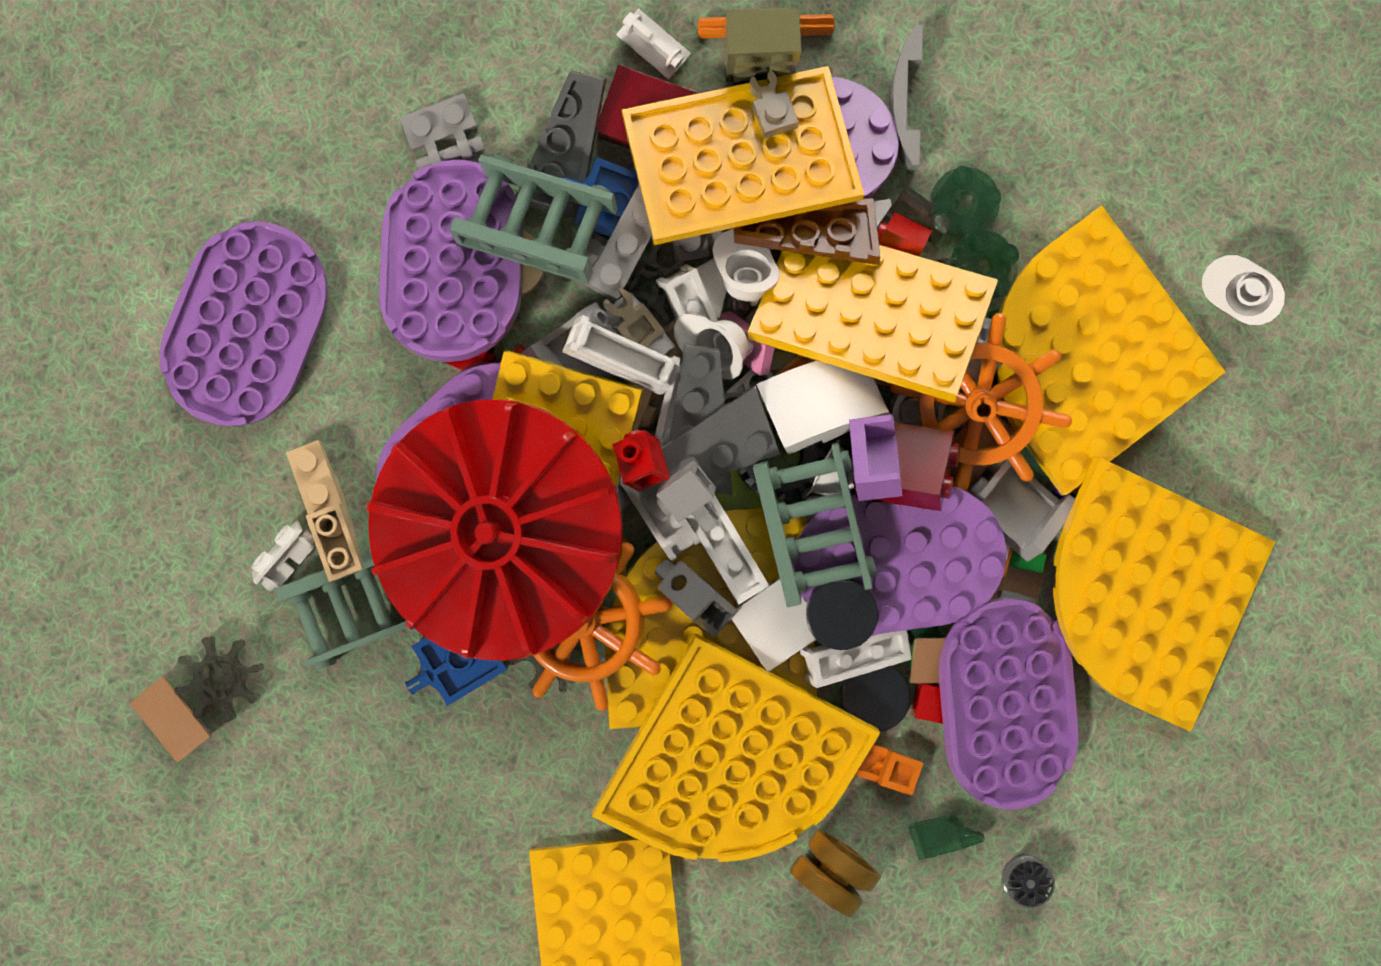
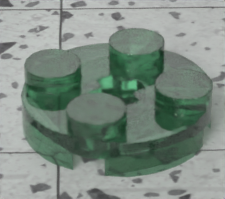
M960 166L945 173L936 182L930 194V208L934 222L942 231L954 237H970L984 232L996 219L1001 201V193L991 177L979 169L968 166ZM968 194L972 197L973 209L971 210L966 207L961 211L957 208L959 201L956 197L957 195L964 197Z
M988 230L978 231L957 243L952 253L951 266L997 279L998 282L993 300L1009 294L1018 274L1017 261L1019 260V251L1015 245L1009 244L1003 236L996 232ZM986 259L989 263L990 270L986 274L983 273L984 267L980 265V260Z

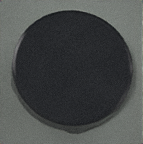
M854 579L834 581L813 588L806 605V621L811 634L819 643L835 650H849L862 645L871 637L878 622V607L870 590H865L864 583Z
M893 666L846 679L840 686L842 709L877 727L879 732L889 730L898 725L909 710L911 701L909 685L905 677Z

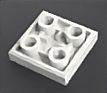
M780 577L771 582L769 587L737 605L735 608L738 612L732 618V621L768 672L816 640L807 625L806 601L802 597L800 605L787 607Z

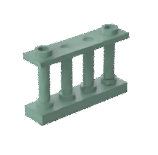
M481 154L478 161L488 180L472 218H468L466 221L454 217L449 230L456 243L589 284L593 270L589 258L584 253L601 211L616 215L618 207L614 194L600 185L589 187L515 165L502 156L495 155L492 158ZM503 181L520 186L521 189L505 228H501L499 231L487 227L485 222ZM537 191L553 196L554 199L538 238H534L532 241L520 237L518 232L533 195ZM570 201L587 206L572 247L567 248L566 251L553 247L551 242L567 202Z
M839 442L832 444L834 456L832 458L778 470L777 467L770 468L768 459L753 465L787 607L800 605L801 593L807 592L806 588L862 576L865 590L872 589L871 577L877 576L873 555L865 556L846 473L853 472L848 450L841 452ZM832 472L838 473L841 493L786 505L785 502L779 503L776 489L782 488L781 484ZM846 507L850 524L849 528L796 540L794 536L787 538L784 524L790 523V519ZM854 541L859 562L803 574L802 571H795L793 559L798 558V554Z
M371 552L361 555L364 570L353 573L356 579H360L380 629V631L366 637H360L341 588L344 585L343 578L329 582L325 570L274 589L278 602L290 600L291 606H296L315 656L302 661L304 668L315 665L318 671L337 663L335 659L337 655L408 628L405 625L407 621L396 625L392 623L376 579L371 572V568H374ZM322 587L324 593L328 592L348 643L330 651L327 649L308 600L311 598L310 591Z

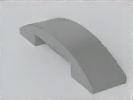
M916 25L899 55L892 76L889 111L894 118L899 139L898 153L906 169L911 172H915L920 165L921 130H907L908 68L918 69L922 62L923 25Z

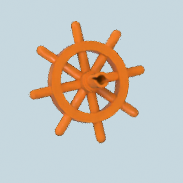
M996 313L993 316L987 343H976L971 360L983 359L978 384L976 385L968 371H966L961 385L964 393L959 392L955 403L892 383L889 384V389L892 393L919 399V410L923 427L952 431L969 420L964 446L955 442V445L960 446V464L955 487L965 491L969 488L974 465H990L1007 459L1023 481H1031L1034 477L1033 470L1020 451L1033 438L1039 424L1068 428L1072 424L1070 415L1043 409L1042 391L1036 377L1061 360V353L1058 350H1051L1028 365L1016 353L1001 346L1006 325V316L1003 313ZM997 361L1005 364L1015 372V374L991 388ZM1022 385L1024 386L1027 406L1000 401V399ZM934 402L962 407L940 422H937ZM997 415L1022 419L1023 421L1018 430L1010 437ZM983 422L998 445L978 449Z
M622 544V557L610 588L619 597L622 606L606 609L601 604L592 618L580 630L560 643L556 651L551 648L533 655L545 668L532 689L535 697H543L556 676L569 681L589 682L596 709L604 711L608 708L609 702L603 678L617 672L628 661H631L651 675L660 673V664L640 651L638 647L644 631V616L668 611L672 606V602L667 597L641 602L632 583L621 573L634 552L632 544ZM626 619L624 639L602 624ZM594 637L616 651V653L608 660L599 663ZM579 639L585 665L567 660Z

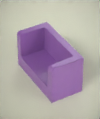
M893 415L849 419L858 501L903 496Z

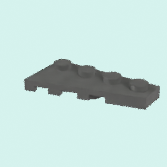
M573 70L569 72L551 112L550 120L545 131L542 132L538 141V147L527 168L559 178H563L564 175L581 183L585 181L589 176L607 78ZM519 187L518 191H516L515 193L516 198L519 194L521 187ZM535 191L529 207L549 211L554 197ZM568 201L563 215L575 218L578 204Z
M685 343L669 442L674 441L686 433L688 429L704 421L725 405L720 349ZM731 472L710 479L716 487L715 493L733 495Z
M756 385L745 391L743 395L718 409L716 413L688 429L686 433L674 441L672 440L661 447L670 477L693 460H695L707 477L711 479L781 454L779 444ZM662 482L642 490L646 501L657 498L656 494Z

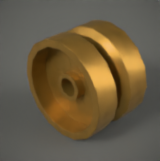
M818 829L808 843L811 852L817 859L809 855H799L791 866L790 872L803 886L827 905L847 917H853L863 902L860 894L852 886L861 891H872L881 879V875L849 845Z

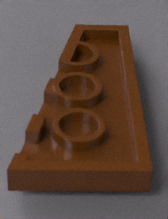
M863 199L733 228L734 243L880 265L881 256L874 199Z

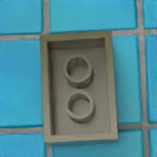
M799 7L726 11L724 30L725 81H733V85L750 83L751 77H755L756 80L767 79L768 72L770 71L774 72L776 77L796 73L801 54Z

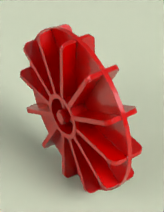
M482 399L447 407L421 421L399 443H395L379 473L371 501L366 504V510L369 511V544L374 568H371L372 575H378L389 600L407 621L405 625L410 630L416 629L430 641L449 651L460 654L463 658L504 661L539 654L562 643L580 630L601 606L612 586L623 552L621 550L623 540L622 516L616 493L618 492L617 487L613 484L601 458L583 438V435L550 412L533 405L503 399Z

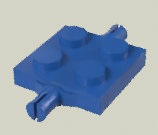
M596 157L590 175L583 183L567 178L564 175L562 178L589 187L600 185L614 194L618 207L616 215L601 211L593 233L610 239L639 184L636 172ZM578 204V211L573 226L579 228L587 206Z
M424 638L411 646L420 660L422 673L406 681L405 684L408 688L420 681L418 685L409 689L412 695L430 684L439 691L448 706L509 668L504 661L463 658L460 654L449 651Z

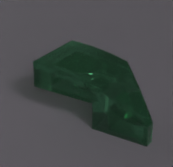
M953 815L949 818L941 816L914 822L908 827L918 860L947 854L982 843L985 840L984 834L979 831L975 832L958 822L959 819Z

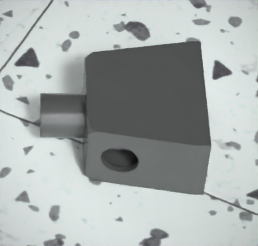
M665 559L657 566L655 575L662 581L658 589L692 621L713 637H716L738 612L731 603L683 561L678 562L676 565L670 559Z

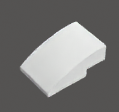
M818 360L757 384L788 455L822 440L825 443L850 432L849 419L889 414L872 377Z

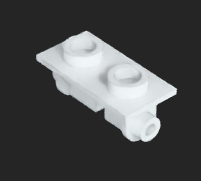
M639 8L634 14L630 12L622 22L624 26L616 34L668 80L691 55L685 47Z
M298 520L291 527L288 525L284 526L275 537L274 542L276 544L268 553L262 552L254 561L251 573L256 585L263 578L264 580L261 584L268 591L272 592L275 588L281 587L294 572V568L285 561L291 558L300 565L312 549H314L315 544L312 533L306 530L302 534V528Z

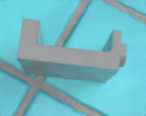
M595 302L579 311L572 319L522 353L529 357L610 379L615 375L562 351L574 320L582 315L589 317L588 321L613 333H616V331L610 324L608 315Z
M1008 459L990 464L987 468L991 472L986 479L983 476L980 477L968 492L983 502L994 514L1002 529L1005 543L1023 559L1029 561L1043 553L1064 525L1075 499L1068 494L1058 500L1034 477L1031 481H1023Z

